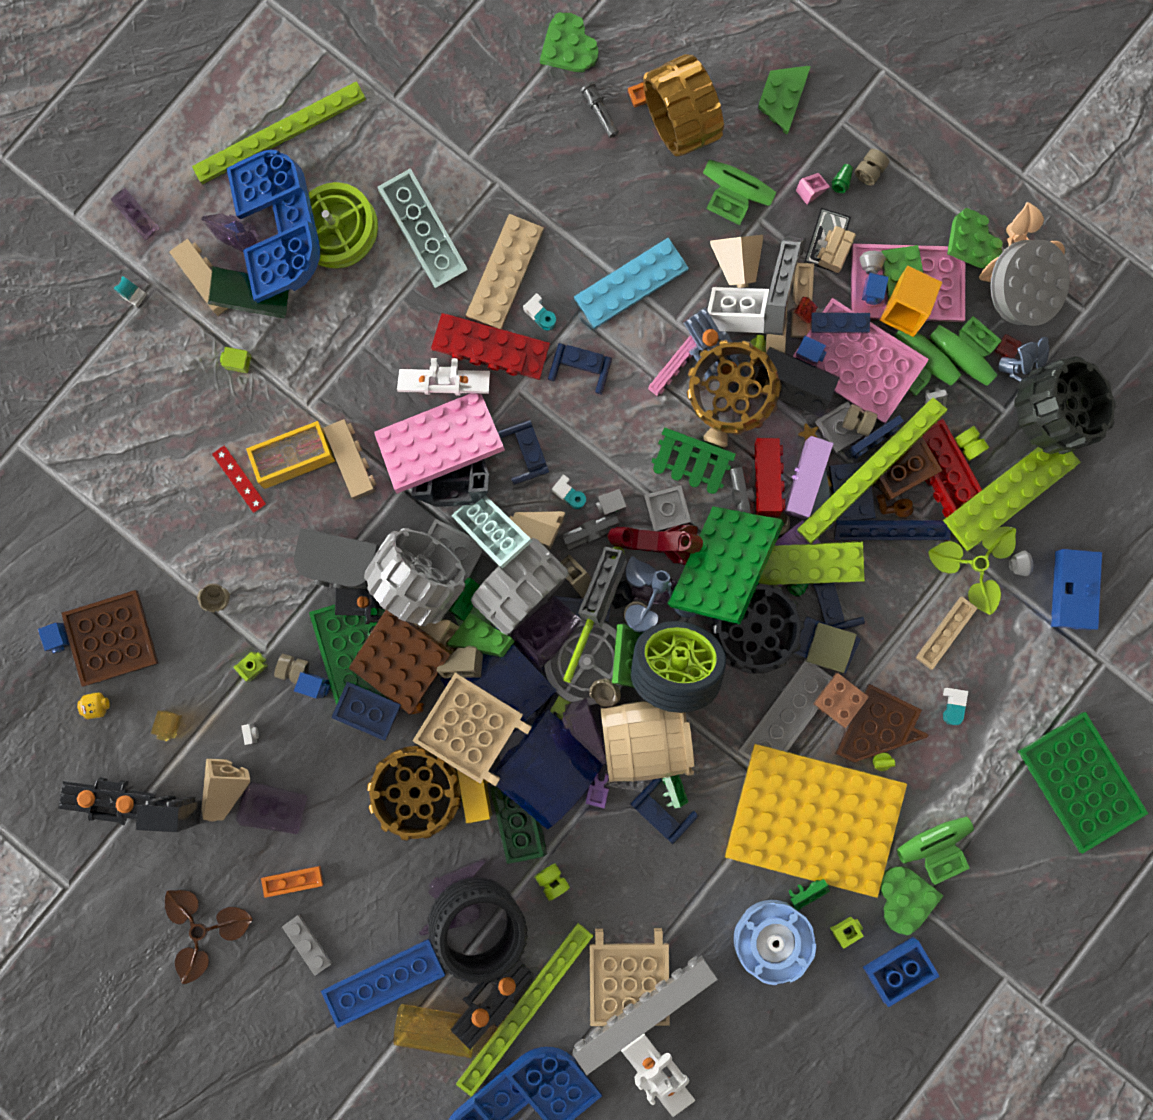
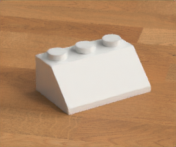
M712 287L708 312L719 331L764 333L765 309L769 289Z

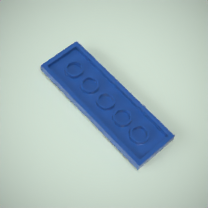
M430 938L323 989L321 993L336 1027L339 1028L444 977L446 973L437 957Z

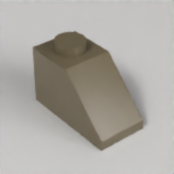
M569 554L560 563L568 570L567 582L584 598L592 578Z
M474 646L458 648L443 665L437 667V672L443 678H452L454 673L464 678L481 677L483 654Z

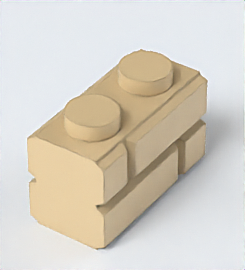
M835 226L833 231L829 230L824 240L827 242L825 248L821 247L817 256L820 259L818 264L839 273L856 234L838 226Z

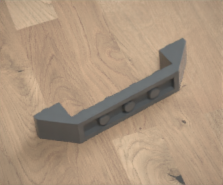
M787 236L782 240L766 302L764 334L783 336L787 320L786 307L799 255H803L806 238Z

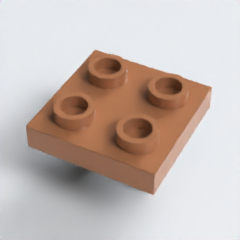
M836 673L813 704L842 727L846 728L869 696L839 673Z

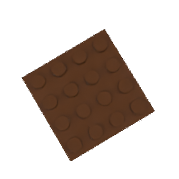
M138 590L61 613L81 687L159 664Z
M385 610L349 669L390 700L400 704V707L406 712L412 714L439 674L437 667L443 665L453 652L414 623L398 619L399 617Z

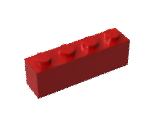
M756 438L754 444L756 515L780 517L782 510H785V499H782L785 483L781 481V474L784 473V463L780 462V456H783V445H780V438Z

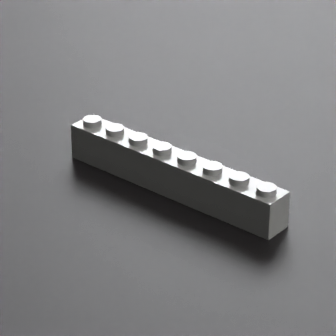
M702 955L690 959L685 968L675 970L671 974L672 977L670 979L660 981L655 986V990L650 993L645 992L639 997L640 1001L634 1005L632 1003L627 1005L623 1009L622 1014L618 1017L614 1015L606 1022L607 1025L603 1028H596L591 1032V1036L588 1039H581L574 1045L573 1056L586 1075L718 980Z

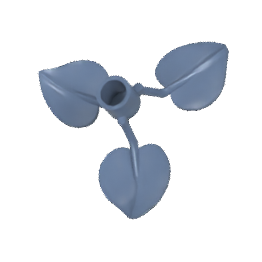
M1042 337L1038 344L1030 342L1019 347L1018 351L1021 360L1002 357L999 362V371L1010 373L1009 377L1015 378L1020 382L1022 378L1018 377L1016 373H1020L1022 370L1023 374H1029L1034 363H1036L1037 369L1045 366L1050 351L1048 337Z
M632 556L626 566V579L631 585L638 588L645 586V584L647 586L652 584L653 594L647 608L642 605H632L627 609L625 619L630 628L638 632H644L650 627L657 625L658 615L653 611H649L656 594L663 593L667 589L669 598H671L672 584L669 583L670 575L666 571L660 570L656 572L652 566ZM674 608V611L682 617L692 618L698 615Z

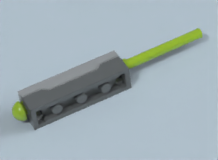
M605 547L578 612L585 626L563 680L565 682L571 683L593 626L602 628L627 564L622 547Z

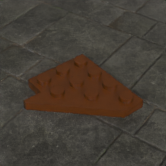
M868 684L864 693L869 698L849 723L835 754L851 762H857L927 738L928 734L914 728L922 709Z

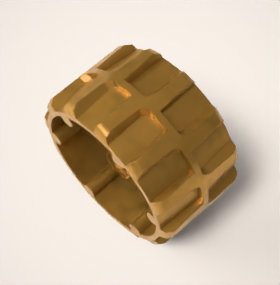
M684 54L644 75L643 89L650 115L661 139L674 156H684L719 140L723 136L724 120L716 90L704 66L694 55Z
M723 340L719 342V346L709 351L703 350L700 353L701 358L696 366L689 369V390L686 392L698 418L718 432L733 433L735 435H741L745 431L762 427L763 422L772 412L775 413L778 408L777 401L781 391L778 372L770 357L748 341L731 343ZM743 354L750 356L752 360L749 363L743 362L736 368L731 361L727 360V356ZM717 360H720L717 366L719 375L711 376L706 381H702L709 367ZM762 364L766 367L770 380V385H765L764 388H762L758 381L753 380L756 376L754 367H759ZM730 365L732 371L727 375L722 374L723 367ZM744 368H751L749 376L743 377L741 375V371ZM719 381V388L714 391L711 390V383ZM733 383L739 384V389L735 393L729 391V387ZM753 385L758 386V393L750 395L748 392L749 388ZM706 389L712 395H716L712 401L714 407L712 411L704 409L700 390L704 391ZM762 394L767 395V399L761 409L755 415L749 417L748 413L751 410V403L749 401L751 399H759ZM720 399L727 400V405L724 408H718L717 406ZM745 401L746 408L742 411L737 410V403ZM731 408L738 415H742V421L735 423L721 422L717 416L719 412L726 413Z
M407 746L398 749L385 759L379 761L371 781L367 784V790L370 791L371 803L368 807L370 813L375 814L384 832L390 831L405 841L419 838L428 839L440 832L452 821L462 803L456 769L421 746ZM415 755L428 758L426 761L427 765L418 768L415 772L412 767L403 765L404 756ZM434 764L439 765L446 774L450 784L449 789H445L441 783L433 782L435 771L432 767ZM390 766H397L398 770L395 777L398 783L390 785L387 789L382 787L387 770ZM423 769L430 772L428 780H423L420 776ZM403 770H407L410 772L409 780H403L401 778V772ZM435 786L440 789L439 797L431 795L430 790L432 787ZM393 787L400 790L399 798L392 796L391 790ZM412 787L419 788L421 792L419 797L416 798L411 795ZM446 795V797H451L446 814L440 820L439 817L433 816L435 812L433 801H438ZM382 796H386L391 802L398 803L396 807L397 820L387 811ZM406 804L410 807L411 812L409 815L402 813V805ZM423 804L430 806V814H423L421 812ZM416 813L419 818L428 819L429 823L427 827L414 828L404 825L405 819H409Z

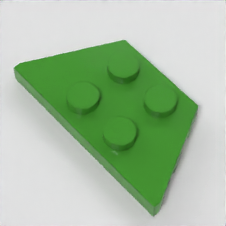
M810 66L770 71L758 108L764 114H767L774 124L777 123L787 135Z

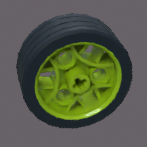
M663 622L645 630L637 640L631 666L633 686L644 700L659 709L677 713L693 712L706 707L717 697L726 668V655L717 638L707 630L687 622Z

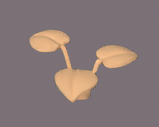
M1027 202L1023 210L1007 226L1006 232L1010 237L1007 239L1009 246L1021 240H1029L1026 236L1028 232H1036L1042 226L1044 217L1040 210L1031 203ZM1050 241L1065 255V247L1061 242ZM999 257L995 258L985 267L979 276L980 280L991 282L993 268Z

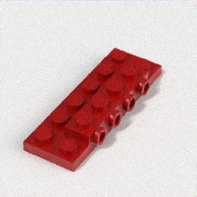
M441 313L431 349L451 355L452 358H458V361L465 359L476 366L483 364L494 371L501 369L512 376L519 374L540 380L550 343Z
M941 419L922 437L942 469L941 472L925 480V482L933 487L935 491L933 493L934 499L937 502H941L944 508L942 513L947 518L982 491L944 419Z

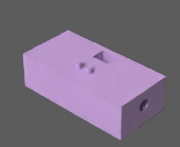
M810 436L805 441L797 468L795 467L794 470L795 474L792 476L793 480L785 502V510L782 512L803 520L810 517L833 443Z

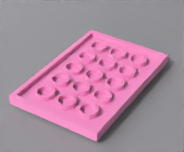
M852 244V311L855 313H870V320H880L888 303L887 292H885L883 301L877 305H870L866 301L861 300L865 280L869 274L862 269L859 260L860 256L867 251L881 252L882 250L915 245ZM919 246L923 273L942 282L931 314L926 321L964 322L965 262L948 255V246ZM882 269L878 271V275L884 276Z
M832 298L822 313L855 312ZM871 322L870 333H811L810 330L807 334V337L826 345L824 351L827 353L823 362L818 361L817 365L814 366L840 377L834 392L854 405L861 407L863 411L869 410L876 413L877 420L883 424L887 422L929 360ZM796 351L795 354L793 355V357L798 358V359H800V360H802V361H805V360H803V359H801V358H799V357H796V353H797V351Z
M470 393L374 432L397 494L505 451L482 394Z

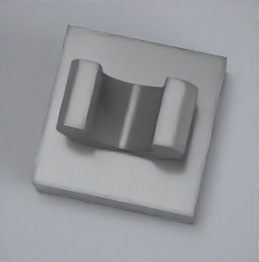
M935 388L933 393H929V390H926L925 404L934 397L946 408L948 394L945 390L940 391L939 388Z

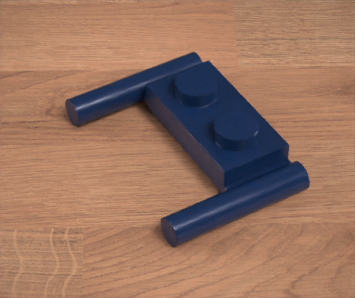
M558 343L548 380H556L559 366L563 364L599 374L595 393L602 395L612 358Z
M531 420L497 431L500 438L515 433L529 471L511 478L513 485L549 473Z
M834 582L813 583L824 623L842 630L865 624L863 616L844 621Z
M660 778L653 779L633 800L631 806L666 839L674 844L699 815L693 810L680 825L649 796L662 782Z

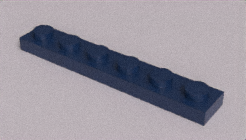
M836 520L834 539L949 540L951 530L943 520Z

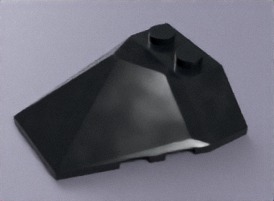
M482 459L413 487L412 497L435 507L474 505L489 492L490 476L485 460Z

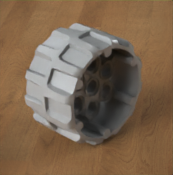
M403 528L399 532L393 531L387 536L365 570L364 578L368 583L367 589L369 593L375 597L382 608L399 617L398 619L415 623L418 626H426L428 623L436 624L442 620L464 590L467 574L460 563V559L441 541L439 542L422 531L418 532L409 528Z
M532 538V542L503 569L498 566L476 590L471 600L472 604L507 636L520 627L561 586L569 574L568 570L535 538Z

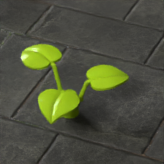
M998 527L984 538L982 545L988 551L985 556H977L973 560H962L963 550L961 546L952 541L943 542L928 551L933 565L944 573L951 574L957 572L960 568V563L971 564L974 571L980 572V583L973 584L970 587L968 599L977 609L988 615L993 614L997 609L1001 598V590L994 580L983 581L984 571L989 567L988 557L990 553L999 559L1007 558L1013 553L1016 545V528Z

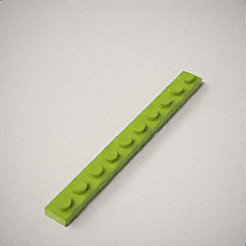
M356 81L193 165L192 168L203 185L226 173L228 167L259 152L270 150L365 101L366 98Z
M933 397L797 529V532L812 544L946 414L948 409Z
M579 923L575 925L518 1000L514 1008L456 1082V1085L472 1097L591 940L593 937L591 932Z

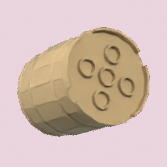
M647 701L601 708L609 782L651 780L686 773L687 776L694 775V771H692L694 757L690 723L686 721V712H668L653 706Z

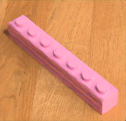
M691 335L649 385L648 389L656 396L664 392V387L666 385L669 386L672 382V377H676L680 372L679 369L686 365V360L688 358L691 359L693 356L690 355L689 351L696 346V343Z

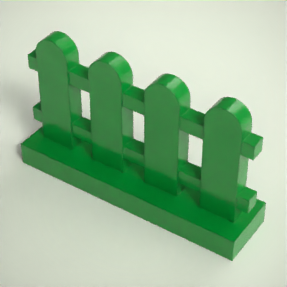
M664 427L661 435L665 437L663 441L659 440L658 442L661 448L657 459L652 458L651 461L654 463V472L661 474L665 468L672 470L671 477L676 481L680 480L684 474L690 477L689 484L692 487L699 486L701 481L708 483L707 491L710 494H715L718 488L723 489L724 484L721 483L725 470H730L731 466L728 465L729 460L734 461L736 454ZM676 440L682 442L681 447L674 445ZM693 447L701 449L699 454L692 452ZM672 449L679 452L674 466L667 463ZM711 454L718 456L717 461L710 458ZM690 456L697 458L692 472L685 470ZM708 463L715 465L710 479L703 477Z

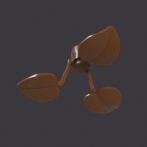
M168 890L166 892L165 910L168 918L173 923L179 925L185 923L189 918L191 926L189 936L195 943V950L191 947L184 948L178 952L175 958V969L182 984L195 981L208 967V954L204 951H198V941L205 938L208 931L219 928L220 936L225 940L233 941L240 938L252 922V917L249 913L237 907H227L218 912L216 916L217 925L206 927L202 923L195 924L191 916L198 909V899L195 894L186 890Z

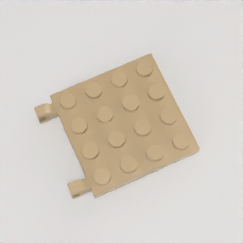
M454 673L413 739V742L481 784L483 779L496 786L500 777L489 772V769L515 727L528 734L532 726L520 720L523 716L522 713L461 675Z
M654 928V943L603 944V929H595V944H590V1026L607 1025L606 1022L614 1015L618 1017L622 1014L623 1009L631 1003L634 1005L640 1001L639 997L645 992H652L660 981H667L669 979V944L663 943L662 928ZM670 1015L655 1026H670Z

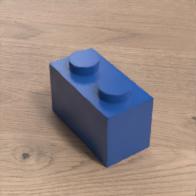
M300 672L294 691L318 699L324 698V695L327 696L331 686L329 679L311 673Z

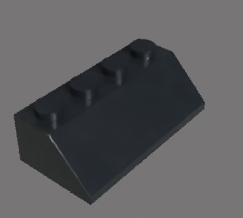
M769 347L766 354L775 365L781 383L778 399L822 418L840 377L773 347ZM763 364L760 366L754 379L761 384L762 388L765 385H770L769 374ZM753 385V386H752L753 388L759 390V387H758V386H756V385Z

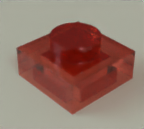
M803 296L794 313L804 323H810L812 313H815L818 307L809 297Z
M1005 334L995 352L1003 357L1014 358L1022 342Z

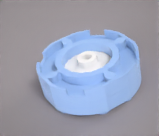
M780 900L761 901L749 907L737 923L734 931L735 952L745 970L761 982L771 985L791 983L805 973L814 959L816 952L814 930L808 919L788 903Z

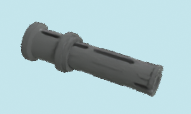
M590 82L584 85L580 92L585 95L589 108L595 111L608 137L613 138L619 131L603 104V97L599 95L595 88V82ZM602 113L604 114L609 125H607L605 119L602 116Z

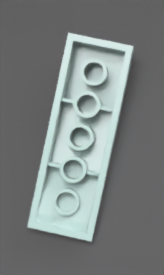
M411 168L378 186L380 195L435 288L468 270Z
M484 496L474 505L461 506L451 515L502 569L532 542L487 496Z

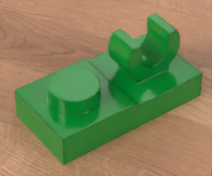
M472 578L466 579L464 590L448 610L462 621L466 619L474 606L471 600L476 590L480 587Z
M679 775L662 778L667 790H669L663 796H670L672 799L671 802L666 804L667 807L674 805L676 809L689 803Z
M824 879L814 881L806 891H804L800 884L797 885L800 893L797 895L793 894L792 890H789L792 905L796 910L802 909L830 892L828 884Z

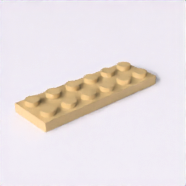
M508 215L466 313L467 318L487 326L502 329L544 231V227L514 215Z

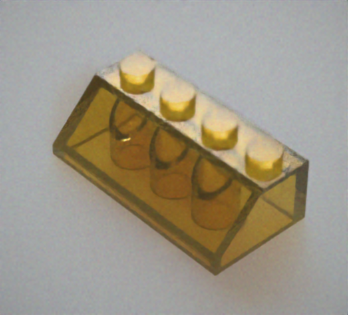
M404 1004L400 1005L394 1029V1045L472 1058L473 1047L471 1050L467 1048L450 1031L462 1014Z

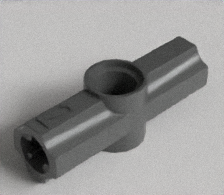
M738 467L731 469L732 496L734 505L737 506V511L755 514L754 492L749 483L747 468Z
M612 513L598 520L588 521L580 525L579 528L562 534V538L567 550H570L584 543L589 544L601 539L612 528L620 527L615 513Z

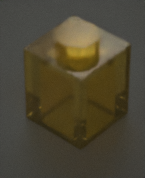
M164 710L158 711L151 734L157 735L156 738L163 741H168V738H175L182 715Z

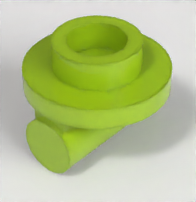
M757 335L750 343L766 353V340L763 335Z
M887 752L874 756L873 765L879 771H886L890 767H895V760Z

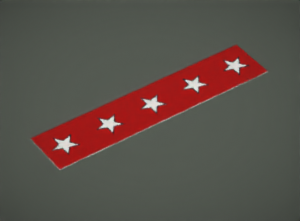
M225 445L212 453L253 513L266 505Z

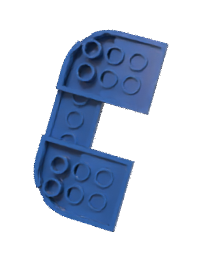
M266 150L227 168L236 217L241 220L269 206H273L278 234L243 250L253 300L257 303L288 289L296 291L304 286L313 276L320 258V245L304 173L301 167L289 156L277 150Z
M539 1047L520 1056L454 1111L449 1120H509L528 1103L543 1120H574L602 1097V1093L580 1068L572 1055L555 1047Z

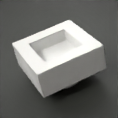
M254 724L242 725L245 745L257 743L259 738L257 727H254Z

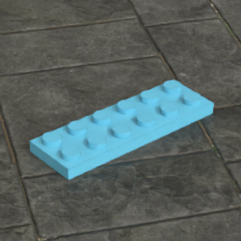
M667 238L574 296V299L592 327L596 329L682 275L689 268L670 239Z

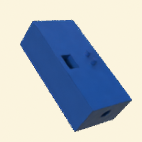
M1069 549L1055 551L1051 627L1098 630L1102 552Z

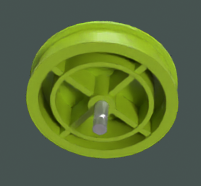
M340 182L326 183L308 192L320 245L318 265L332 269L345 268L364 258L373 247L378 233L376 212L364 194L357 188Z

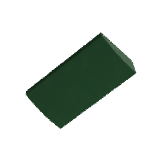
M212 266L207 304L284 319L287 313L289 289L257 303L253 300L248 273Z
M531 777L491 786L490 790L506 863L510 864L547 855Z

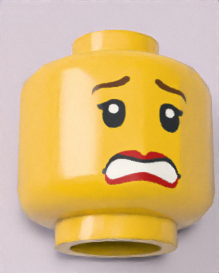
M99 692L83 695L81 700L78 701V712L86 719L103 717L110 707L108 698H105Z

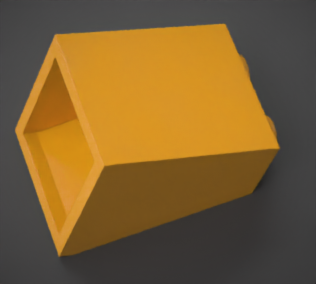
M907 266L900 276L879 321L914 337L930 316L942 282Z

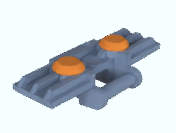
M706 308L684 322L696 343V346L689 353L694 356L697 362L701 358L700 350L709 351L719 346V342L723 340L732 343L727 332L719 331ZM740 354L728 355L727 360L731 361L737 368L740 365L737 358ZM720 360L713 363L714 369L712 371L710 368L706 371L704 377L706 380L711 376L719 375L717 366ZM730 365L724 366L722 374H729L732 371V367ZM742 370L741 375L743 377H747L744 371ZM731 384L729 391L731 393L737 392L739 384Z

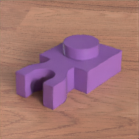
M595 771V784L589 785L586 804L605 808L609 788L605 787V784L609 780V776L606 773L605 779L600 780L598 777L599 771Z

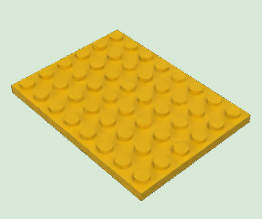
M754 743L725 858L812 881L824 879L828 885L878 898L907 784Z

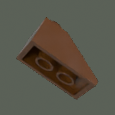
M922 437L876 483L888 502L941 472L942 469Z

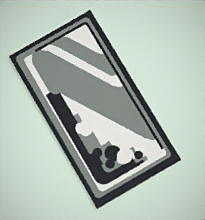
M821 208L804 263L814 264L816 267L829 270L818 264L820 259L817 256L821 247L825 248L827 242L824 240L828 231H833L835 226L847 231L851 217Z

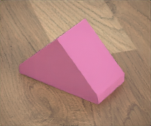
M819 173L802 178L796 192L808 205L828 190L830 186Z

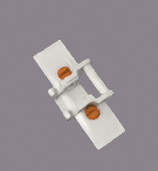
M431 358L430 370L399 369L397 392H424L426 395H430V393H455V395H460L461 393L489 394L490 371L458 370V358H452L451 367H439L437 358Z
M642 1034L621 1050L638 1072L635 1076V1084L640 1090L644 1089L646 1091L647 1099L651 1105L655 1104L654 1098L657 1096L672 1117H674L695 1101L694 1097L685 1087L689 1083V1078L683 1075L672 1061L670 1053L661 1055L645 1034ZM667 1066L673 1076L667 1077L662 1069Z

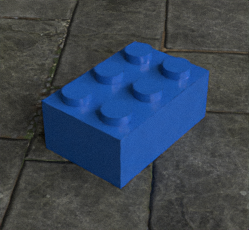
M914 937L863 966L882 1001L888 1007L940 977L920 942Z

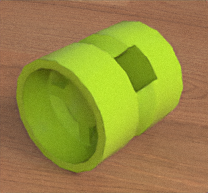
M975 426L954 438L958 447L964 449L962 453L968 461L989 448L986 441L979 438L980 433Z
M556 863L534 876L539 886L544 887L543 893L548 901L557 898L570 888L566 879L560 877L561 871ZM555 881L556 884L551 887L550 883Z

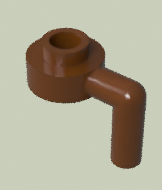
M883 494L877 496L880 511L884 515L895 513L898 517H908L914 511L913 503L909 499H900L893 506H887L885 496Z

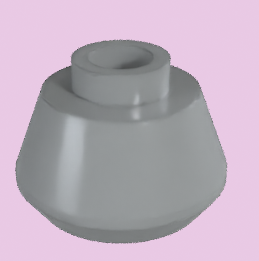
M867 251L860 256L859 260L862 269L867 274H877L882 269L886 257L879 251Z
M1023 550L1013 555L1011 560H1009L1010 570L1017 575L1029 576L1033 572L1031 554Z

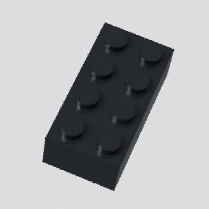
M164 795V797L145 800L144 804L138 805L136 830L179 832L199 825L202 801L195 800L196 797L192 796L176 799L174 795Z

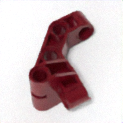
M677 525L664 532L640 530L631 527L612 528L608 533L609 542L616 547L665 553L673 563L686 565L691 553L699 552L703 546V540L698 536V527L693 525Z

